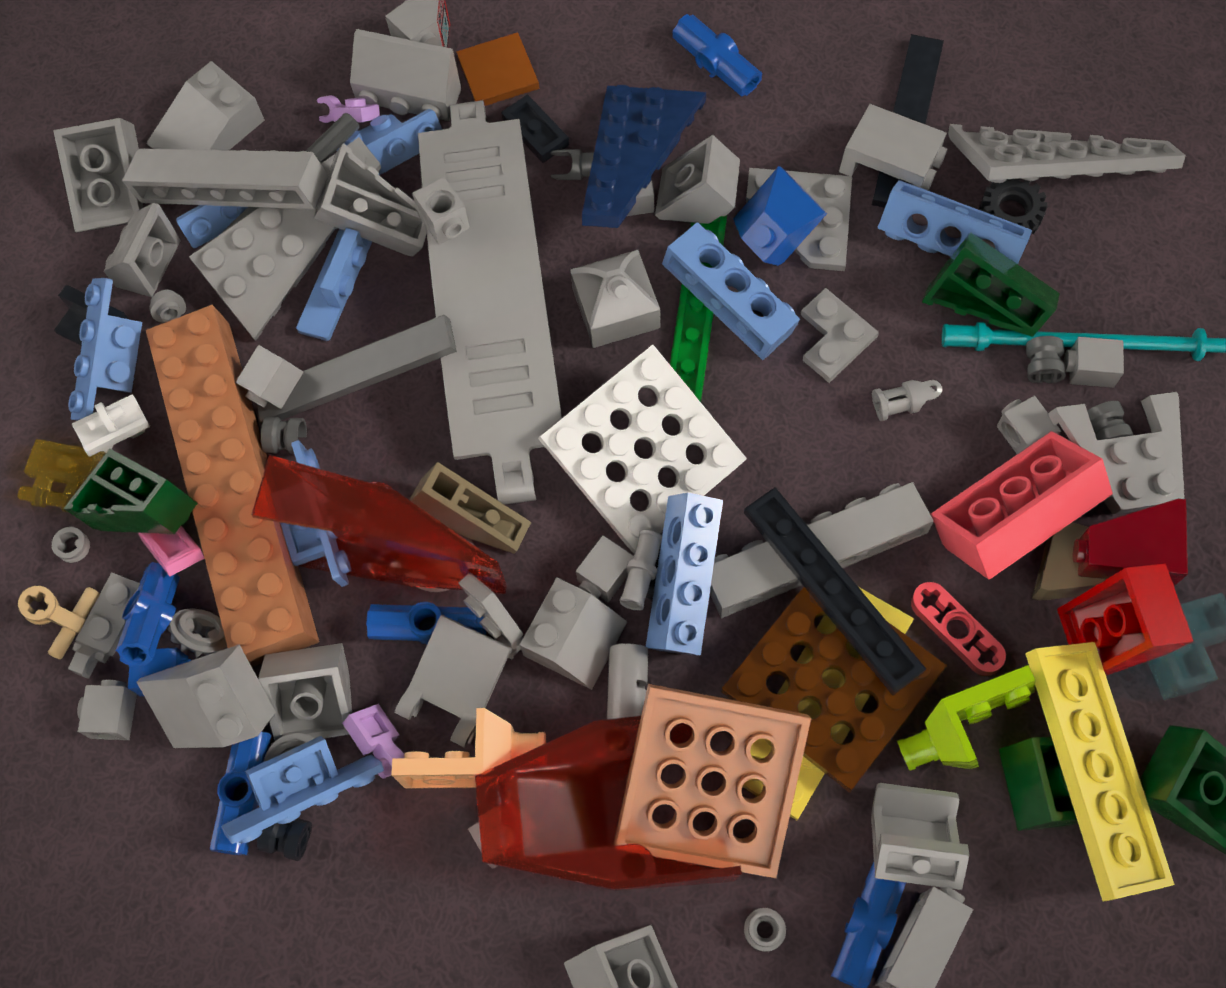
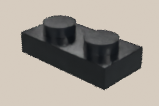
M528 94L501 112L503 121L520 119L523 143L542 163L555 156L551 155L552 151L563 150L569 146V137Z

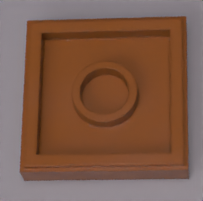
M518 32L456 51L474 101L483 100L484 106L540 89L538 79Z

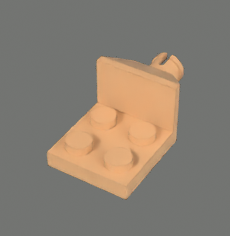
M476 708L475 757H470V753L464 751L446 752L445 758H429V753L406 752L404 753V758H392L391 775L404 788L494 787L514 773L515 765L526 763L546 764V733L515 732L512 725L485 708Z

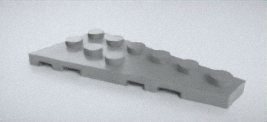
M950 124L948 130L949 138L988 181L1003 183L1007 179L1018 178L1035 181L1039 177L1050 176L1067 179L1071 175L1082 174L1099 177L1103 173L1114 172L1131 175L1135 171L1146 170L1163 173L1167 169L1182 168L1186 156L1169 141L1125 138L1122 144H1118L1104 139L1103 136L1090 135L1088 141L1071 140V133L1016 129L1013 131V135H1007L1003 132L995 131L994 127L983 126L980 127V132L976 133L964 132L962 125Z
M360 137L347 145L352 150V154L368 167L371 165L379 172L381 169L379 161ZM335 154L321 163L327 174H329ZM321 195L315 209L259 207L189 256L194 265L255 341L261 335L262 330L272 316H275L282 307V302L292 288L297 286L323 250L326 241L333 231L338 229L314 219Z

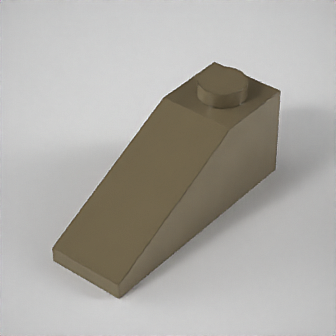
M439 462L420 480L406 505L407 509L438 528L513 554L517 552L531 524L529 520Z

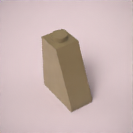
M1072 522L1046 540L1032 599L1041 601L1078 597L1106 580L1078 576V563L1073 562L1074 542L1083 535L1088 528L1087 526Z

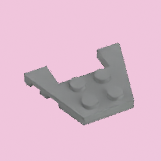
M1177 392L1150 395L1141 401L1152 432L1148 434L1097 440L1085 404L1056 407L1048 413L1054 426L1059 423L1068 436L1069 441L1103 459L1113 492L1104 502L1113 515L1140 511L1178 498L1184 499L1180 409Z

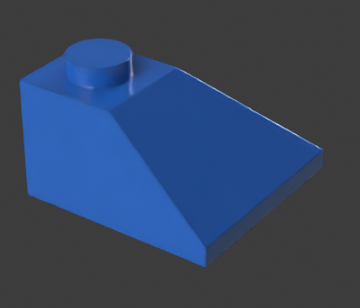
M778 166L733 220L741 239L763 262L779 266L785 262L827 213L781 166Z

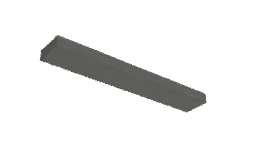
M446 315L439 316L304 370L282 409L270 402L266 404L265 408L257 404L260 422L263 423L265 417H279L280 420H284L457 352L450 319Z

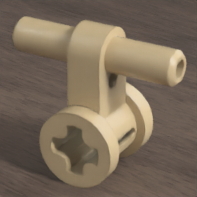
M32 586L22 592L18 600V607L21 614L32 624L45 625L53 622L62 626L61 631L48 650V654L52 657L62 659L75 636L79 634L100 593L93 588H86L73 611L70 612L59 606L58 600L49 589L43 586ZM44 598L48 608L45 611L38 609L34 614L35 610L30 606L33 601L40 602Z

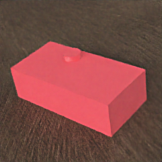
M1051 431L932 512L931 517L945 548L990 580L1107 499L1113 492L1102 458Z

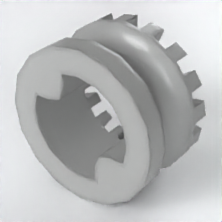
M65 527L59 530L52 539L54 554L65 562L74 563L82 560L90 549L88 537L75 527ZM71 537H78L74 542L77 548L72 552L64 553L63 551L67 548L65 542Z

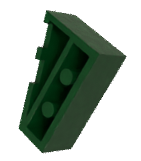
M970 232L930 283L922 303L931 306L935 303L954 309V313L966 316V313L989 320V324L1033 337L1056 311L1060 293Z
M109 449L64 509L91 528L99 531L175 534L180 526L189 519L192 510L198 503L167 479Z

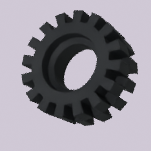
M1018 178L1011 181L1007 179L1003 183L992 182L990 187H987L979 210L1031 229V233L1035 234L1046 213L1047 202H1044L1046 195L1045 192L1038 194L1041 187L1037 183L1031 187L1029 185L1031 181L1028 180L1020 182ZM1007 200L1016 201L1024 207L1025 215L1020 217L1007 215L1000 209L999 205Z

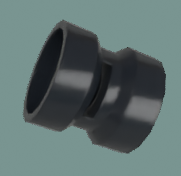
M297 818L286 824L276 823L263 829L262 834L257 840L258 850L270 854L276 851L282 852L285 858L299 861L305 853L312 832V823Z

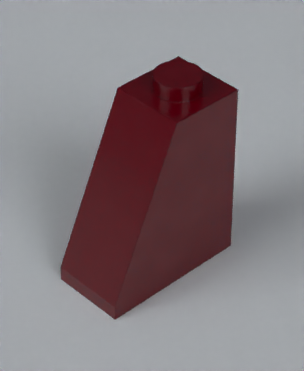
M1178 498L1089 526L1083 535L1075 540L1073 545L1072 557L1073 562L1078 563V576L1108 579L1124 568L1166 564L1174 586L1177 585L1188 575L1186 499Z

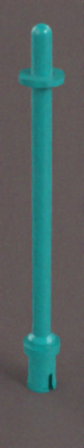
M977 322L975 326L944 324L942 328V347H974L975 351H984L990 344L1026 346L1027 342L1033 338L1055 336L1063 340L1064 347H1072L1078 337L1123 340V349L1189 351L1194 361H1201L1206 352L1226 353V338H1207L1206 331L1203 328H1197L1192 337L1039 331L1031 337L1010 330H991L986 326L985 322Z

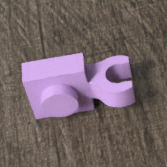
M332 95L317 99L318 103H325L330 109L329 115L319 116V121L324 123L336 122L344 113L350 114L357 122L370 121L380 116L379 104H366L365 98L345 99V105L341 104L339 99Z
M379 704L349 714L342 724L361 753L365 755L373 752L374 757L380 760L384 767V771L378 773V775L383 779L391 776L392 758H404V753L393 742L399 736V733Z

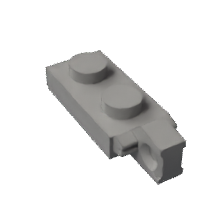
M115 573L110 574L75 640L76 642L72 649L75 651V655L70 663L69 670L89 679L98 661L106 663L110 656L113 657L126 623L122 619L123 611L128 601L138 590L140 583Z
M468 573L459 582V585L468 596L464 603L477 617H484L480 624L496 641L512 648L508 656L512 660L513 656L521 650L520 643L523 640L522 636L524 634L494 592L474 575Z

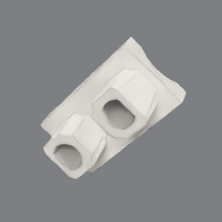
M133 394L107 407L100 402L94 405L97 412L72 423L89 457L94 454L102 456L109 449H112L114 444L129 437L135 438L143 434L145 429L150 427Z

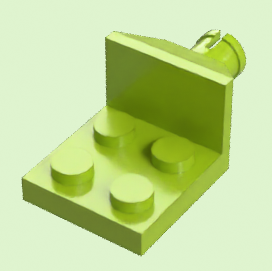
M1029 665L941 699L925 721L927 729L914 736L897 741L908 769L911 771L916 769L917 766L941 760L942 764L946 766L965 769L979 767L976 755L961 721L968 719L969 724H974L991 717V710L1005 704L1007 709H1012L1029 702V696L1035 693L1036 681Z

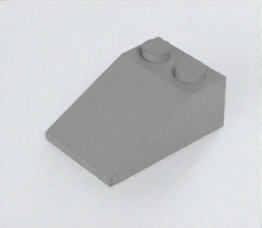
M210 61L185 82L147 141V145L151 149L230 150L265 120L255 97Z
M121 118L53 130L75 232L128 224L133 213L143 208V203H140L122 182L137 149H139L134 124Z
M240 644L142 677L137 681L139 688L173 748L226 747L257 737L276 713Z

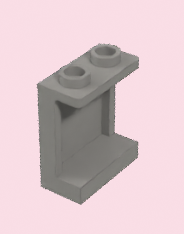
M869 104L845 148L839 172L852 177L860 163L928 191L937 172L933 170V167H941L948 150L942 147L947 133Z
M878 783L876 785L871 814L875 878L962 890L969 860L968 844H960L956 822L959 806V795L957 793Z

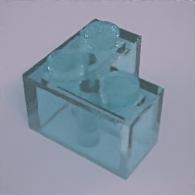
M1223 593L1180 604L1194 641L1169 654L1147 661L1164 700L1202 690L1218 679L1205 647L1226 640V599Z

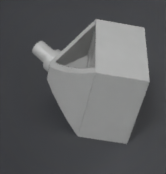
M638 250L570 269L572 289L593 348L660 328V307Z

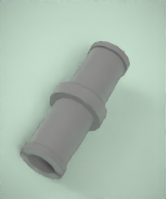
M650 530L640 531L633 560H630L626 567L628 577L623 595L620 598V604L632 610H643L644 601L650 581L656 578L658 571L655 564L662 536L657 532Z

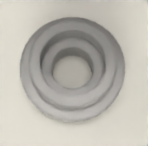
M162 290L152 297L149 310L154 320L165 323L184 314L186 304L184 299L174 291Z
M757 909L745 921V938L758 951L769 952L775 950L785 939V922L781 915L772 909ZM768 922L772 926L773 933L769 938H762L758 935L757 926L759 923Z

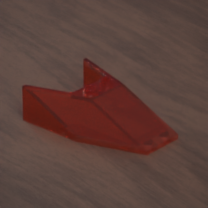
M269 455L252 510V517L332 531L337 537L335 539L339 551H345L350 563L351 571L346 573V575L412 587L463 590L459 582L468 573H471L494 593L506 594L507 585L499 562L392 489L389 485L381 482L369 483ZM326 556L298 565L299 567L330 572Z
M641 716L593 721L475 776L483 863L614 891L735 882L742 875L741 866L715 869L688 862L652 856L646 847L640 844L614 846ZM685 723L675 725L670 731V740L676 744L688 741L692 735L691 726Z

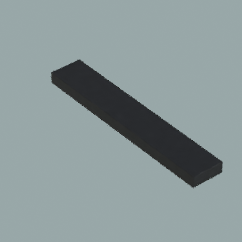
M911 34L893 113L926 124L944 40ZM879 171L872 205L885 208L893 187L901 179Z
M776 487L744 509V514L893 696L926 671L920 660Z

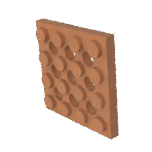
M648 684L616 831L615 849L776 878L811 717L808 714ZM685 723L691 726L692 735L687 742L676 744L670 740V731L675 725ZM719 731H727L732 736L731 745L724 751H715L710 747L712 736ZM758 739H768L771 742L770 753L762 759L753 758L750 753L752 744ZM669 764H678L683 768L682 778L674 784H668L661 780L662 770ZM712 771L721 773L723 775V783L720 788L715 791H706L702 788L701 782L707 773ZM750 779H758L763 784L760 795L752 799L743 797L742 787L744 783ZM662 804L671 805L675 809L674 817L665 824L657 823L652 819L653 811ZM710 812L715 818L711 828L705 831H698L693 828V820L697 814ZM749 819L753 821L754 830L748 837L737 838L733 835V827L739 820Z

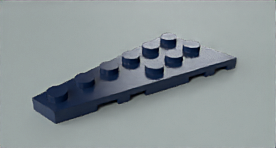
M627 85L607 86L582 211V226L618 228L635 205L636 196L642 188H647L655 169L659 170L680 141V135L684 128L692 124L694 114L698 109H702L706 101V92L667 90L659 87L637 88Z

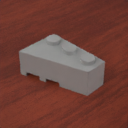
M342 143L334 156L314 219L344 231L346 228L359 231L364 239L402 254L414 256L422 249L427 235L426 226L418 216L415 201L398 187L395 189L378 175L379 172L371 165L368 167L351 153L352 150L347 145Z

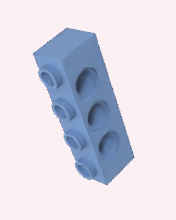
M898 180L893 187L878 225V229L885 231V234L892 239H907L917 243V246L926 252L937 253L938 251L948 256L954 254L971 232L981 240L987 239L993 242L997 251L1016 264L1019 263L1032 232L1031 229L901 180ZM922 214L926 217L928 224L924 226L917 225L913 221L912 215ZM948 226L956 227L961 232V237H949L945 232V228Z
M697 222L668 246L662 265L762 360L769 356L793 333L800 321L793 308L777 298L770 291L766 282L756 278L744 266L742 260L737 255L731 254L723 247L713 232L705 230ZM701 262L709 263L713 268L706 267ZM726 286L734 287L738 290V292H733L729 290ZM752 310L761 312L764 317L757 316Z
M693 493L668 496L646 641L648 649L685 655H701L723 500Z

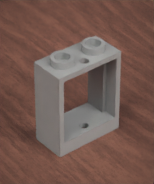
M932 887L920 894L875 985L880 988H935L973 911L972 908L963 904L965 897L949 887H940V889Z

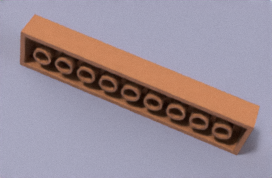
M212 304L147 329L146 334L188 496L198 503L192 512L227 647L230 648L240 644L251 667L263 663L265 654L304 649L319 643L298 566H295L291 561L272 494L277 493L267 455L262 449L261 434L252 402L245 397L248 389L236 383L243 370L230 324Z

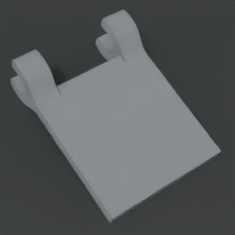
M440 615L412 681L401 697L395 713L409 720L411 716H417L423 701L426 700L461 718L450 741L466 747L467 743L471 744L476 735V708H486L512 648L455 620Z

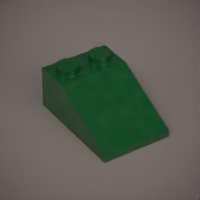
M1169 725L1140 778L1148 806L1159 815L1226 855V747L1205 730Z
M1052 737L1029 738L999 749L1018 831L1078 824Z

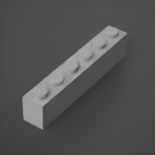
M155 148L137 149L122 182L140 203L315 209L329 175L314 153L307 151Z
M911 482L904 486H900L899 483L890 485L883 489L879 496L870 500H866L865 497L856 499L846 505L845 510L838 513L824 512L813 518L811 524L807 526L841 567L844 568L927 534L934 521L914 483ZM756 540L744 546L742 552L730 557L727 554H722L715 557L710 595L720 617L724 618L799 587L802 584L768 542L763 543L762 540Z

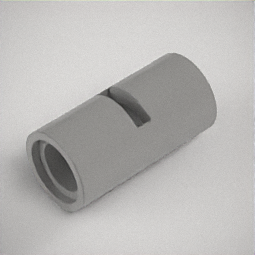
M616 644L609 648L607 727L623 729V725H631V729H639L647 691L645 686L648 680V648L645 646Z

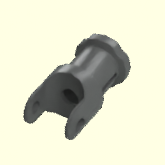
M563 149L551 152V155L571 156L573 160L572 169L568 174L551 175V178L556 180H582L583 177L590 176L594 152L583 153L581 149Z

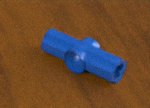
M686 14L679 19L678 24L673 29V39L695 56L699 68L704 67L711 73L710 77L717 75L741 97L747 96L757 87L762 80V72L739 54L736 43L726 33L715 34L694 15Z
M151 562L145 569L138 590L128 601L122 614V619L126 623L116 651L119 653L120 661L131 667L135 665L146 666L153 659L160 636L169 626L175 614L176 608L171 603L180 577L177 573L169 577L159 563Z
M420 602L414 606L371 604L367 613V636L373 640L419 641L422 644H428L440 615L455 620L483 635H486L487 631L480 624L484 617H477L468 607H440L430 602ZM427 617L437 619L433 628L426 631L419 630V624L423 619Z
M261 732L257 737L232 744L226 774L220 779L217 789L220 802L210 850L213 852L239 856L247 855L250 842L231 844L221 826L257 809L258 802L245 771L264 762L271 740V734L267 732ZM247 782V795L243 799L235 801V789L238 785Z
M874 862L866 878L861 897H857L853 904L854 912L850 922L846 923L844 932L847 934L831 977L854 988H868V985H870L880 952L888 945L896 925L898 914L895 912L906 882L875 878Z

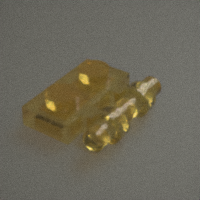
M36 439L24 469L26 475L36 479L33 487L21 486L19 488L18 498L29 501L32 506L45 508L47 505L61 507L63 512H67L64 507L106 453L100 451L89 457L83 447ZM53 482L67 484L64 493L51 491Z

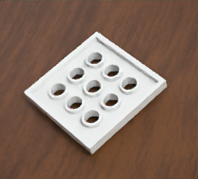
M651 345L538 438L633 553H635L639 541L640 531L650 530L659 534L662 532L668 496L682 493L704 496L747 459L654 345ZM641 388H650L655 392L657 401L654 406L647 407L640 403L638 392ZM620 410L627 414L629 418L627 429L618 430L612 426L610 415L613 411ZM672 416L679 421L680 431L677 435L671 436L664 432L662 428L664 417ZM593 433L600 438L601 449L599 452L589 453L583 448L582 438L585 434ZM645 439L651 443L653 453L650 458L642 459L636 455L634 451L636 440ZM688 445H697L702 449L704 457L700 464H692L686 458V448ZM617 462L623 466L625 477L621 482H613L607 477L606 467L609 463ZM666 467L674 471L676 483L672 488H666L660 484L658 472L661 468ZM634 491H642L647 495L649 505L645 511H637L631 506L630 496Z

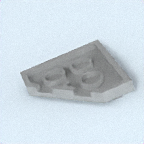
M749 168L746 203L775 170ZM786 171L827 213L794 251L809 268L845 271L852 177Z

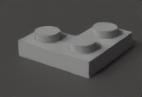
M826 288L801 310V316L825 335L803 356V361L829 383L867 348L879 334L874 327Z

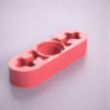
M925 582L916 588L911 598V607L914 613L975 673L982 676H990L997 673L1006 660L1003 646L941 585L934 582ZM924 593L926 596L936 595L938 597L935 603L942 612H944L947 606L952 611L948 612L942 621L938 623L935 619L939 616L940 612L932 605L927 608L923 607L921 603L924 597L921 594ZM951 620L964 622L968 628V635L962 639L952 637L947 631V623ZM975 634L981 638L975 644L983 652L989 649L994 652L995 655L992 661L995 665H992L990 662H986L984 665L978 661L981 654L974 646L969 651L964 648V646L971 642Z

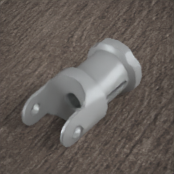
M910 380L903 382L901 387L882 391L880 388L874 389L872 391V402L879 420L884 421L888 419L889 415L908 411L910 414L919 412L926 401L939 397L942 393V386L935 380L925 382Z

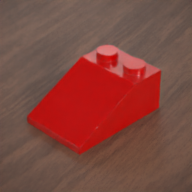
M1166 564L1124 568L1057 609L1068 644L1095 642L1106 676L1164 656L1194 641Z

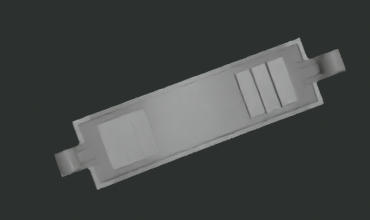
M483 100L450 105L452 125L449 129L418 133L422 188L445 177L465 205L470 229L462 232L458 237L448 239L441 244L436 242L426 227L436 318L446 315L450 319L457 352L441 358L453 456L455 460L490 456L492 458L497 498L502 504L536 500L529 452L534 448L545 447L538 438L560 421L562 415L520 119L488 123L486 122Z

